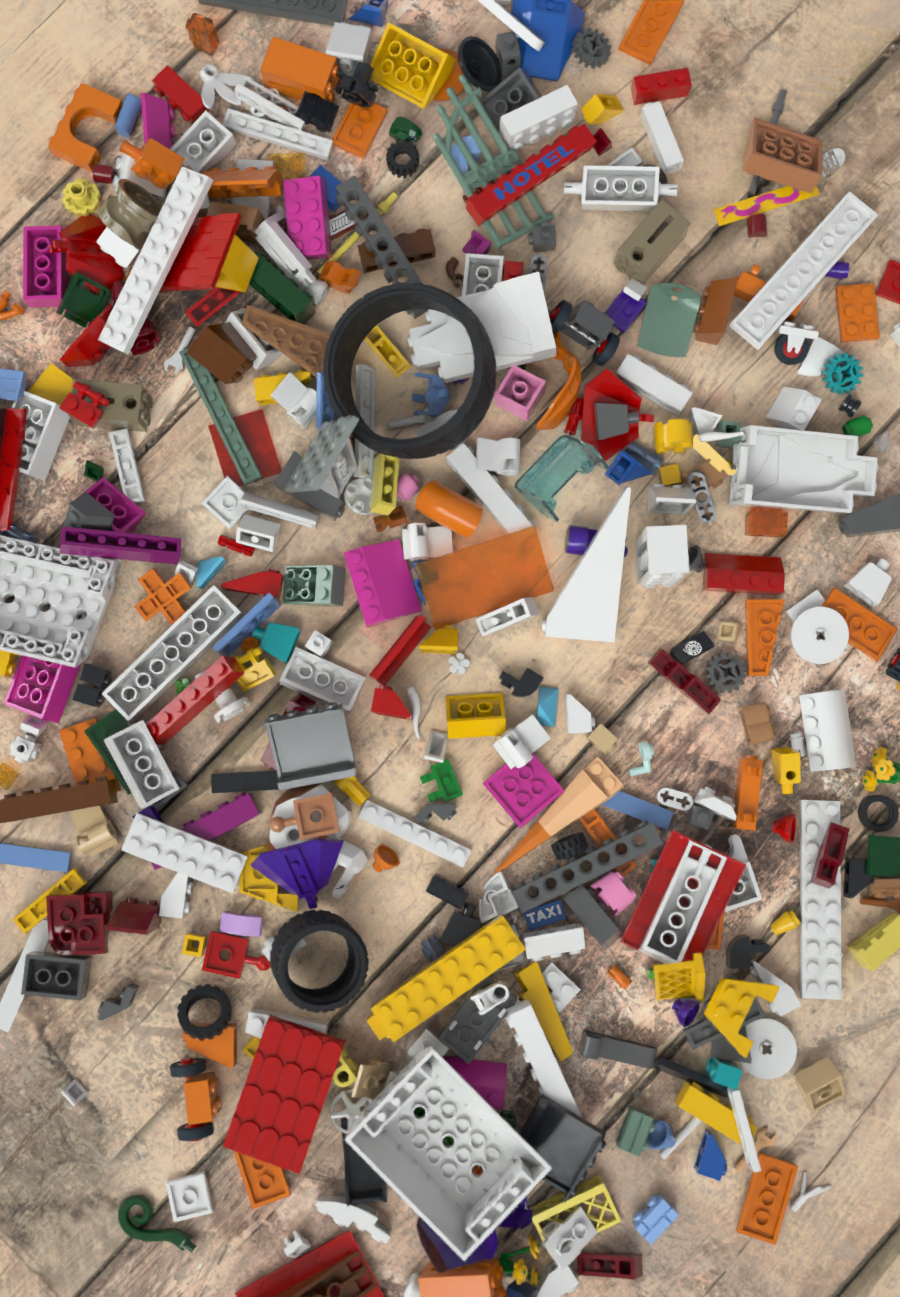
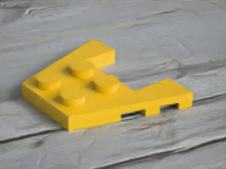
M267 844L242 852V854L248 857L240 874L239 893L298 912V895L278 893L279 885L251 867V863L261 853L268 851Z
M721 977L704 1015L725 1036L737 1052L747 1058L754 1041L738 1033L756 995L773 1003L780 987L773 983L766 984Z

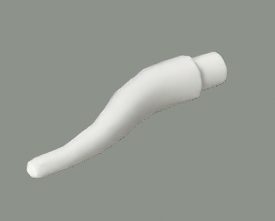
M706 432L699 434L698 439L702 443L704 441L711 442L744 435V432Z
M412 685L406 689L412 704L414 732L417 739H420L418 721L421 712V702L418 692H416Z

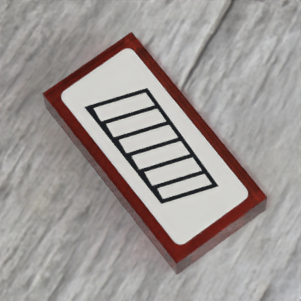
M344 211L329 219L331 241L355 229V223L353 220H348Z

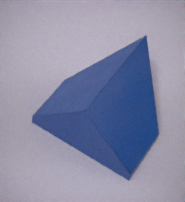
M367 0L363 7L347 20L383 27L389 0Z
M624 450L619 453L605 473L607 477L619 486L622 483L652 474Z

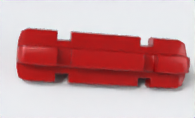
M220 535L217 542L223 547L227 546L228 549L241 554L243 552L244 555L249 557L253 555L255 550L254 547L236 543L235 539H229L224 535Z

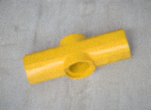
M356 776L332 780L358 806L371 796L366 788L358 782Z

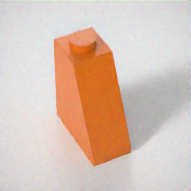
M192 1023V1024L201 1027V1026H208V1025H210V1024H212V1023ZM228 1023L227 1029H224L221 1035H216L211 1040L208 1038L204 1041L198 1038L193 1039L183 1031V1041L186 1042V1048L229 1068H233L237 1063V1023Z

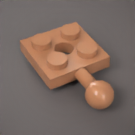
M333 793L294 800L296 817L283 819L277 816L270 821V828L274 832H281L287 826L297 825L300 840L340 832ZM316 810L322 814V819L319 822H314L311 818L312 813Z

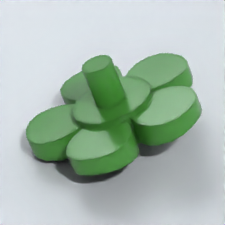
M187 677L183 678V680H176V692L180 694L190 685L191 680Z

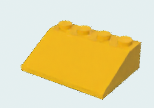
M388 22L370 63V66L374 68L370 80L425 110L448 79L457 59Z

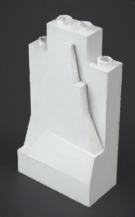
M539 272L493 284L494 287L489 290L457 297L475 313L485 327L495 353L496 371L556 356L555 340ZM428 309L425 315L427 323L431 324L409 329L410 335L407 336L409 347L414 349V354H411L413 365H417L419 370L441 365V367H438L440 379L444 378L445 383L473 377L474 355L465 327L445 313Z
M754 425L740 428V432L743 431L744 435L740 436V441L734 444L732 470L735 469L737 472L731 475L729 505L761 506L846 514L852 513L854 507L853 496L868 497L875 494L877 488L878 457L857 455L859 449L858 436Z

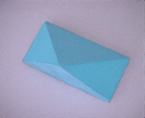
M222 556L198 561L196 585L203 590L227 561Z
M539 687L536 719L541 726L555 727L559 690L557 688Z

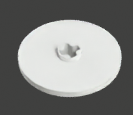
M817 606L809 608L797 616L791 628L790 639L793 649L802 659L814 664H826L834 661L844 652L849 640V630L846 621L837 611L828 607ZM817 631H818V632H822V631H823V633H822L823 639H819V638L816 639V638H817V634H816Z
M760 1018L745 1025L747 1037L754 1041L750 1049L751 1063L740 1062L742 1066L753 1076L762 1079H775L787 1073L793 1066L797 1055L796 1041L790 1030L781 1022L770 1018ZM763 1044H765L766 1046L769 1044L771 1045L769 1047L771 1050L769 1053L767 1051H765L764 1053L762 1052Z

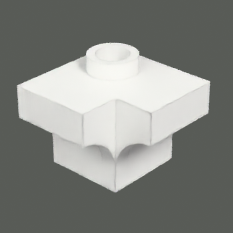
M426 1025L415 1038L407 1053L415 1058L419 1052L431 1046L443 1057L449 1048L437 1039L438 1034Z

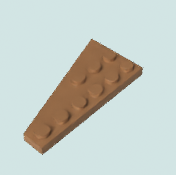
M247 305L241 325L315 377H317V372L324 371L325 350L330 333Z

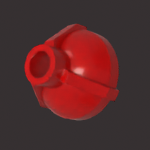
M789 814L778 819V821H774L772 832L778 833L786 842L793 843L796 833V815Z

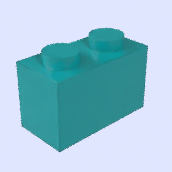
M711 1057V1059L708 1058L705 1065L706 1074L713 1082L737 1090L743 1070L734 1061Z

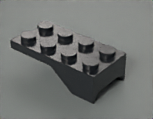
M346 1117L341 1118V1127L348 1130V1119ZM342 1132L347 1206L373 1201H384L386 1203L388 1199L387 1182L345 1141L347 1134Z

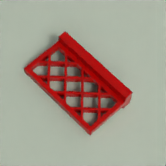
M422 615L419 617L415 616L369 676L381 685L386 686L432 628L426 623L425 617Z

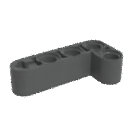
M583 1030L578 1051L580 1055L590 1059L602 1057L653 1069L658 1048Z

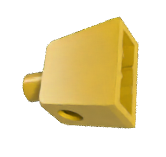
M791 747L771 749L774 780L782 785L783 794L794 793V784L801 782L800 752Z

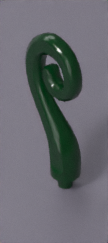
M132 1195L120 1204L118 1221L123 1231L130 1237L140 1241L170 1242L181 1251H184L186 1248L191 1253L196 1248V1245L191 1242L193 1237L184 1230L178 1228L145 1230L138 1228L131 1222L129 1210L134 1205H140L144 1209V1214L134 1215L133 1221L140 1225L150 1221L153 1214V1206L146 1197Z

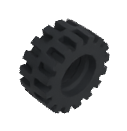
M399 140L396 141V144L392 143L391 148L388 147L386 153L389 171L393 175L397 174L399 178L401 176L407 178L406 175L410 177L412 172L416 173L419 167L418 149L416 150V146L412 145L410 141L406 143L405 140H402L401 143ZM400 154H407L411 159L407 164H398L395 158Z
M579 832L556 841L551 845L556 859L562 860L586 850L589 846L583 832Z

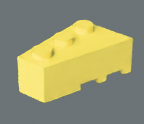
M892 913L847 946L860 966L873 972L900 948L899 914Z

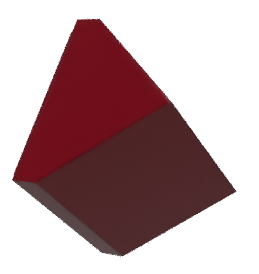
M599 128L593 135L597 140L593 148L601 156L612 148V142L602 128Z

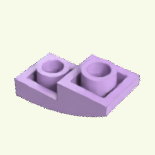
M229 911L221 913L220 932L260 937L262 935L263 917L248 913L242 915Z

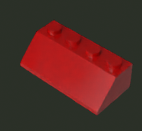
M704 553L703 591L780 595L784 593L785 572L781 557Z

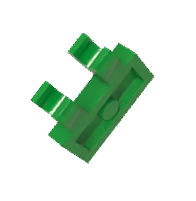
M449 759L444 760L443 763L439 762L430 766L432 772L420 777L422 784L434 779L438 784L440 790L427 795L430 802L441 797L447 802L463 795Z

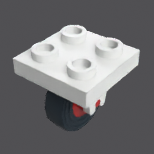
M785 320L776 330V332L782 334L777 339L774 347L777 359L786 365L801 363L809 352L807 338L816 340L818 338L819 332L814 330V326L803 323L795 326L796 323Z

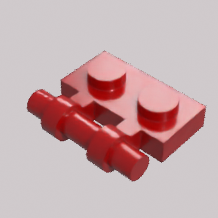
M76 381L73 384V388L78 390L77 395L69 392L59 408L92 429H95L104 415L103 411L98 408L101 404L107 407L110 404V400L105 398L104 394L90 389L89 385ZM86 395L93 399L91 404L84 401Z

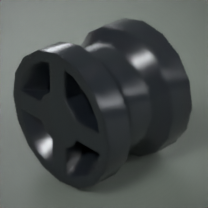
M848 394L838 410L841 412L845 411L849 417H852L862 401L855 400L851 394Z

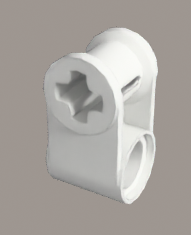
M496 981L488 987L475 992L470 998L475 1001L479 1009L478 1013L483 1015L507 1000L509 987L504 981ZM497 987H502L506 992L504 995L498 996L494 990Z

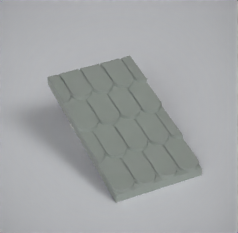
M348 415L345 418L340 417L336 421H325L321 424L283 490L288 493L316 491L320 488L339 498L357 467L349 436L359 418Z

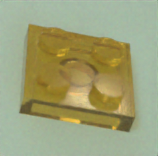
M305 153L268 154V161H274L273 166L282 173V191H284L283 180L305 178Z

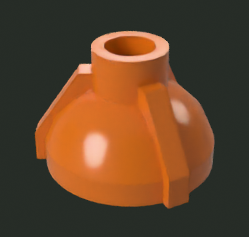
M380 844L374 851L375 862L372 864V867L375 871L382 872L383 869L390 870L398 867L401 861H399L394 850L384 844Z

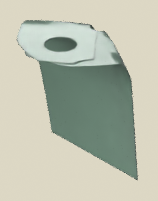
M677 283L653 285L648 296L637 346L659 355L685 357L700 306L701 297L693 289ZM678 287L681 288L683 291L676 292L673 291L671 288ZM671 296H676L678 299L672 300Z

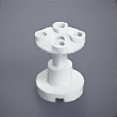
M204 671L197 674L195 678L197 679ZM226 689L215 699L220 711L213 717L217 724H219L222 718L226 721L243 711L242 707L245 704L249 707L251 702L248 697L237 700L232 690Z

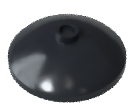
M469 36L463 39L457 51L458 63L463 75L474 87H479L482 91H492L501 83L502 79L499 60L495 52L485 41L478 37Z

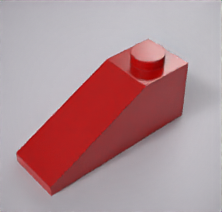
M269 569L268 572L262 571L222 583L221 588L263 597L270 593L275 599H280L284 576L278 570Z

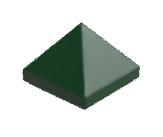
M87 460L84 476L96 482L103 477L104 468Z

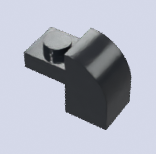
M527 668L520 680L502 671L498 679L501 680L500 684L508 689L514 688L511 696L524 698L537 690L544 677Z
M746 934L734 937L726 949V966L730 969H750V953H769V944L763 942V939H751V942H749V936Z

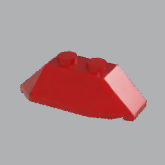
M111 304L94 319L67 349L65 354L62 355L60 360L66 367L93 366L104 358V354L108 349L113 348L98 340L113 309Z

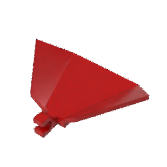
M94 215L81 216L59 232L63 241L53 240V244L49 245L50 253L66 252L67 271L72 275L74 272H78L111 290L115 282L123 280L124 273L122 266L116 263L115 258L105 253L96 242L107 226L99 217ZM84 282V285L86 287H88L95 294L97 293L98 288L94 287L93 285L87 282Z
M607 368L584 386L581 445L600 465L639 438V423L628 424L629 432L598 440L596 438L595 402L627 405L628 412L638 411L640 422H654V414L639 413L642 399Z

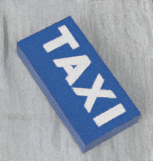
M561 900L534 907L524 912L529 931L566 919Z

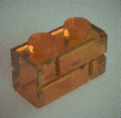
M194 12L191 18L187 19L185 26L189 33V39L192 41L195 50L204 51L205 54L212 56L219 45V38L213 20L208 17L203 18L202 15Z
M752 508L745 515V536L785 537L788 533V513L782 512V509L778 508L770 509V512L763 511V508Z

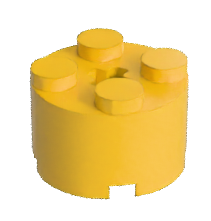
M671 419L666 424L662 425L661 421L653 425L657 454H664L668 451L682 454L686 452L685 449L692 448L693 433L691 421L688 423L686 419Z

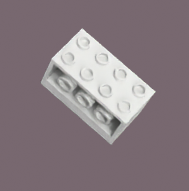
M646 526L635 540L638 585H643V588H654L655 585L660 584L665 588L674 587V584H677L678 581L689 573L687 526Z

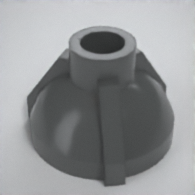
M698 545L690 547L688 549L689 571L695 570L697 573H700L705 568V564L702 562L703 555Z

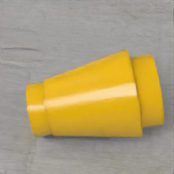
M793 910L783 913L769 926L774 934L778 935L796 929L801 923Z

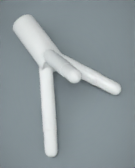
M804 1171L801 1194L790 1205V1208L796 1212L807 1199L831 1189V1185L818 1186L805 1194L808 1173Z

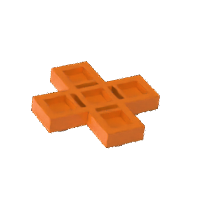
M152 568L137 579L149 594L134 606L145 622L161 611L169 623L173 625L186 612L178 598L189 591L192 586L181 572L166 583L155 568Z

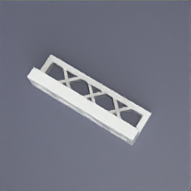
M246 76L241 84H237L235 88V97L284 126L300 131L304 130L306 126L304 124L305 121L294 116L297 113L298 106ZM247 84L251 85L252 87H254L255 92L251 91L245 86ZM267 94L271 97L272 102L263 98L262 95ZM278 105H285L288 109V112L279 107Z

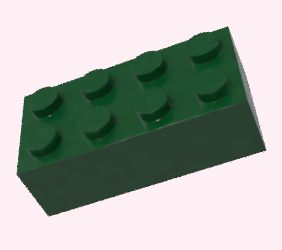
M255 251L254 253L259 258L249 285L288 319L305 325L316 314L312 296L305 290L302 292L293 279L290 278L288 280L279 267L276 266L274 268L264 254L259 255Z

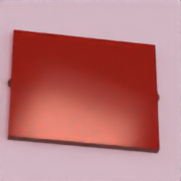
M260 409L233 417L262 476L258 480L280 474L282 470L263 410ZM215 424L209 425L208 427L224 478L228 476L239 487L243 486L244 483Z

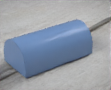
M129 93L125 98L115 124L117 134L126 138L130 137L142 106L141 99Z

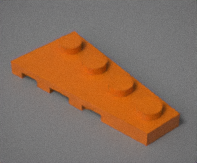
M785 599L745 600L747 676H768L774 643L776 642L777 629L781 620V611Z

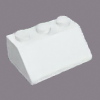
M246 308L233 311L225 323L230 322L257 355L253 362V367L256 370L269 366L283 355V353L241 325Z
M580 923L522 933L526 958L531 959L532 962L543 960V956L550 955V958L561 957L562 953L565 952L578 954L581 953V949H585L584 931Z

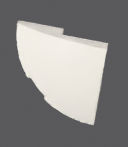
M820 337L817 340L813 339L809 352L802 361L797 374L808 377L821 376V371H826L823 365L830 363L828 358L835 359V354L842 355L845 352Z
M502 871L498 872L486 883L483 899H479L481 924L490 922L501 914L505 916L519 909L507 879Z

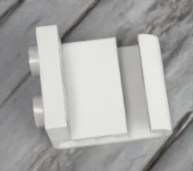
M125 153L117 159L115 169H118L117 176H114L112 186L115 187V195H117L118 181L120 179H127L147 190L158 201H165L167 188L165 190L157 188L152 182L138 177L135 172L130 170L135 159Z

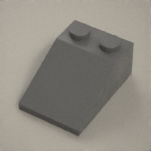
M519 67L483 97L480 102L499 132L501 116L541 98L542 95L527 71Z

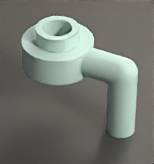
M647 741L638 743L643 766L628 769L630 777L648 773L652 770L650 760L652 755H654V749L652 744H649Z

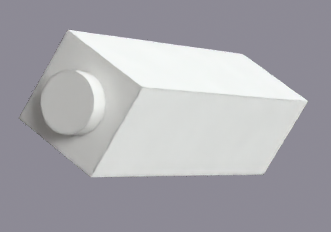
M660 101L655 103L649 102L642 107L640 118L660 168L667 175L680 170L684 159Z

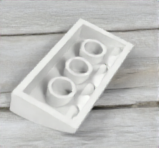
M296 647L279 681L280 685L325 705L332 702L343 704L344 713L350 715L366 678Z

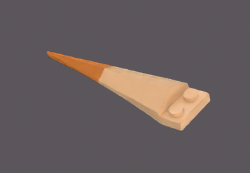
M597 757L585 769H582L494 871V874L503 871L576 820L610 800L625 785Z

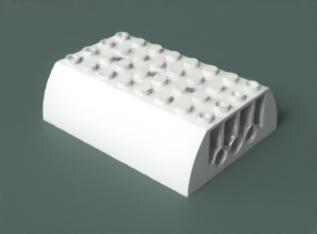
M431 1046L419 1052L365 1108L345 1138V1141L463 1261L470 1256L552 1169ZM417 1107L424 1108V1116L417 1117L414 1114V1109ZM451 1136L454 1139V1143L451 1146H446L442 1141L444 1137ZM475 1165H480L483 1168V1172L480 1175L472 1173L471 1170Z

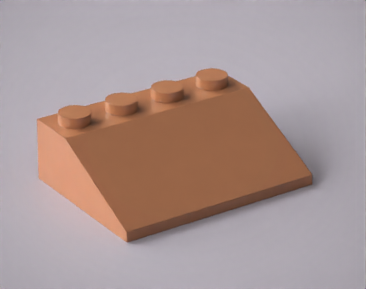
M754 117L743 158V171L763 177L766 180L781 183L784 186L796 188L802 192L812 193L822 177V140Z

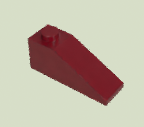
M588 1252L580 1253L577 1256L578 1275L633 1280L643 1276L642 1254Z

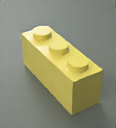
M379 453L374 459L370 512L388 516L396 508L399 458L396 456L391 457Z

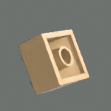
M829 1057L819 1059L813 1065L801 1068L794 1074L796 1084L811 1113L846 1095L842 1076Z

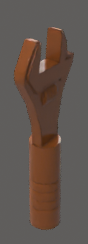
M860 897V904L889 907L900 914V898L885 900Z

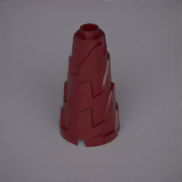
M117 281L111 287L114 300L113 305H115L125 285L123 281ZM148 317L130 350L132 355L147 353L155 348L153 345L155 342L157 345L160 343L159 333Z

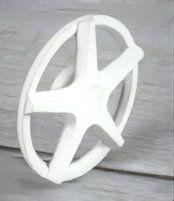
M353 1089L342 1091L331 1105L332 1122L338 1130L345 1134H348L350 1128L362 1113L361 1108L368 1100L369 1103L373 1101L367 1097H361L356 1103H353L347 1095L351 1094ZM342 1097L346 1108L334 1112L336 1103ZM346 1117L348 1119V1130L340 1127L335 1118Z

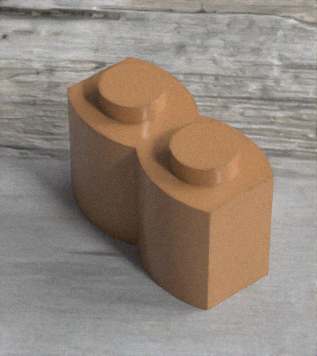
M765 702L739 708L748 745L774 740L776 731L774 725L770 724L771 710Z

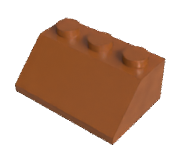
M738 279L711 281L709 287H705L702 298H705L704 305L701 304L698 316H701L700 322H696L694 333L697 334L696 341L718 345L725 333Z

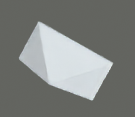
M431 730L424 759L443 763L449 740L448 733Z

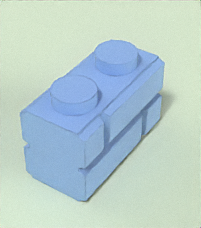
M659 1193L657 1196L653 1195L649 1198L647 1206L643 1211L638 1210L634 1214L632 1223L634 1228L652 1245L679 1214Z

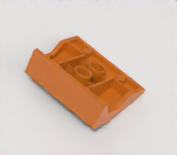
M267 166L262 170H258L256 167H247L246 170L231 167L227 171H221L220 168H211L210 171L201 173L213 180L208 191L209 198L282 197V173L276 167Z

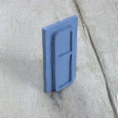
M0 368V399L19 402L20 397L24 395L27 383L25 380L26 372Z

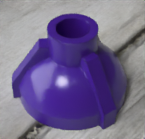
M677 999L672 1006L677 1020L683 1027H687L694 1021L700 1008L699 1001L696 999L681 1001Z

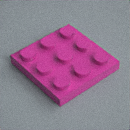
M533 753V758L520 768L515 766L510 769L505 764L483 783L519 828L523 827L564 792V789Z

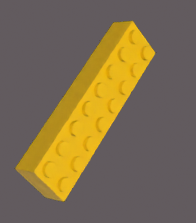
M501 914L373 1003L371 1010L394 1043L526 949L503 914Z

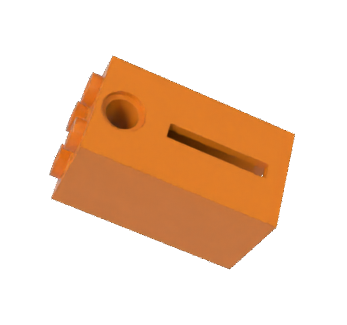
M272 37L260 68L264 87L267 89L274 88L278 90L280 95L301 101L304 91H307L333 103L334 90L339 80V77L336 76L337 71H339L336 57Z
M493 1258L450 1269L439 1274L432 1262H430L418 1277L421 1297H507L506 1287H503L502 1281L504 1275L503 1267L500 1266L499 1258Z

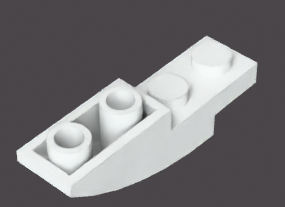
M318 1196L315 1203L318 1211L333 1217V1220L338 1225L348 1228L353 1221L357 1228L362 1231H368L373 1239L378 1242L383 1241L386 1244L390 1239L391 1229L377 1221L379 1211L364 1203H355L348 1207L346 1197Z

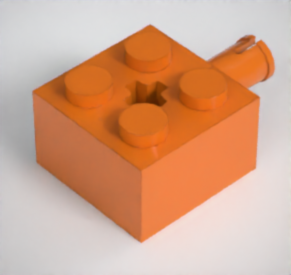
M149 138L140 149L124 140L119 149L120 152L135 159L130 170L135 172L138 177L147 179L155 187L164 190L177 178L185 159L152 138Z

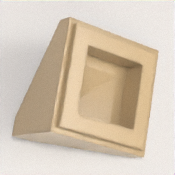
M720 621L717 640L736 642L742 625Z

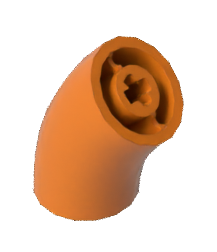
M437 480L430 481L422 488L415 504L416 510L466 538L470 537L476 530L483 511L482 505L460 495Z

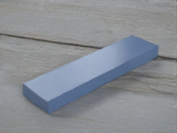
M621 791L602 804L639 820H647L648 823L652 821L654 826L668 830L674 814L670 810Z
M0 843L1 864L69 872L72 852Z

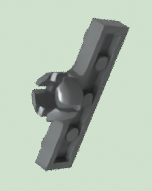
M757 997L754 998L741 1027L765 1017ZM710 999L705 1001L703 1004L705 1010L710 1002ZM708 1018L683 1030L693 1050L724 1036Z

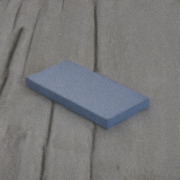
M268 593L213 648L223 656H230L243 643V640L254 632L256 626L260 627L281 604Z

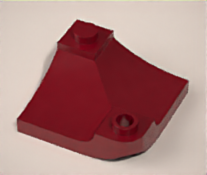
M112 891L46 896L48 937L50 945L56 953L60 955L108 953L107 925L110 921L111 911H113Z

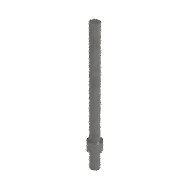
M782 89L779 91L777 101L773 104V114L770 123L777 125L779 116L784 110L783 103L787 94L786 90ZM753 174L748 190L749 195H755L760 176Z

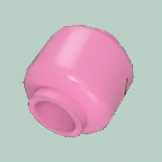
M402 473L398 477L397 498L401 501L403 499L406 501L410 500L420 490L418 485L420 481L413 473L411 475Z

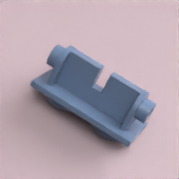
M635 441L630 443L625 452L648 469L652 475H655L664 461L663 458Z
M14 522L10 530H0L1 536L33 543L40 541L34 537L33 533L22 530Z
M435 935L430 937L429 941L421 942L422 953L429 959L430 963L440 957L439 953L444 951L439 938L436 939Z

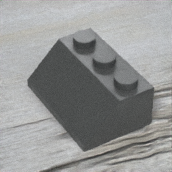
M84 492L69 503L64 527L111 531L115 515L88 493Z

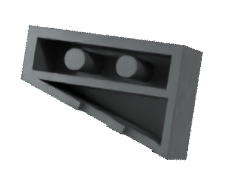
M581 884L567 895L564 900L601 947L606 950L623 936L618 929L620 924L614 917L610 919L607 916L606 912L608 910L601 901L597 903L593 899L595 894L589 886L584 888Z

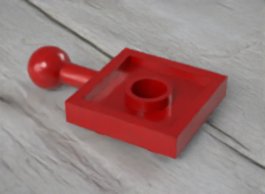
M210 931L202 971L240 979L244 963L256 965L261 971L268 970L271 967V963L265 955H261L258 958L246 955L250 939ZM223 949L230 951L231 957L229 960L221 958L220 953Z

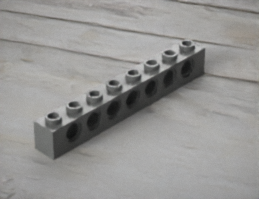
M353 176L336 186L337 194L335 198L338 204L345 207L346 210L344 212L348 220H353L356 226L354 228L358 236H363L365 239V247L375 255L374 261L379 268L382 267L385 271L384 277L389 284L391 282L392 284H423L357 178ZM351 200L358 201L356 204L349 203ZM362 215L368 216V218L364 220L360 219L359 217ZM370 231L378 232L376 235L369 234ZM381 246H386L387 250L380 251L379 248ZM390 262L398 263L394 267L388 265ZM401 277L407 278V281L399 282L398 279ZM412 309L406 312L408 315L412 314L413 318L416 319L427 312L428 309Z
M645 820L636 825L637 829L633 831L627 829L619 833L620 837L615 840L612 837L601 842V847L595 849L592 846L584 850V855L580 857L574 855L566 859V864L560 866L558 863L548 868L550 872L544 875L540 872L531 877L532 880L527 883L521 881L515 884V889L511 893L521 913L662 845L663 842L653 822L648 823ZM637 834H641L645 838L644 842L640 845L635 844L633 841L634 836ZM617 844H626L627 850L624 853H618L616 851ZM607 852L609 854L608 861L601 862L598 859L599 853ZM584 860L590 861L592 864L591 869L583 870L580 866L581 862ZM571 869L574 872V877L566 879L563 876L564 870ZM548 878H554L557 885L550 888L546 885L545 881ZM535 886L539 889V894L531 896L528 893V889Z

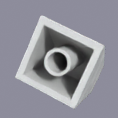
M346 22L334 23L325 54L336 57L339 70L348 76L354 75L359 61L368 64L372 42L371 28L365 25H350Z

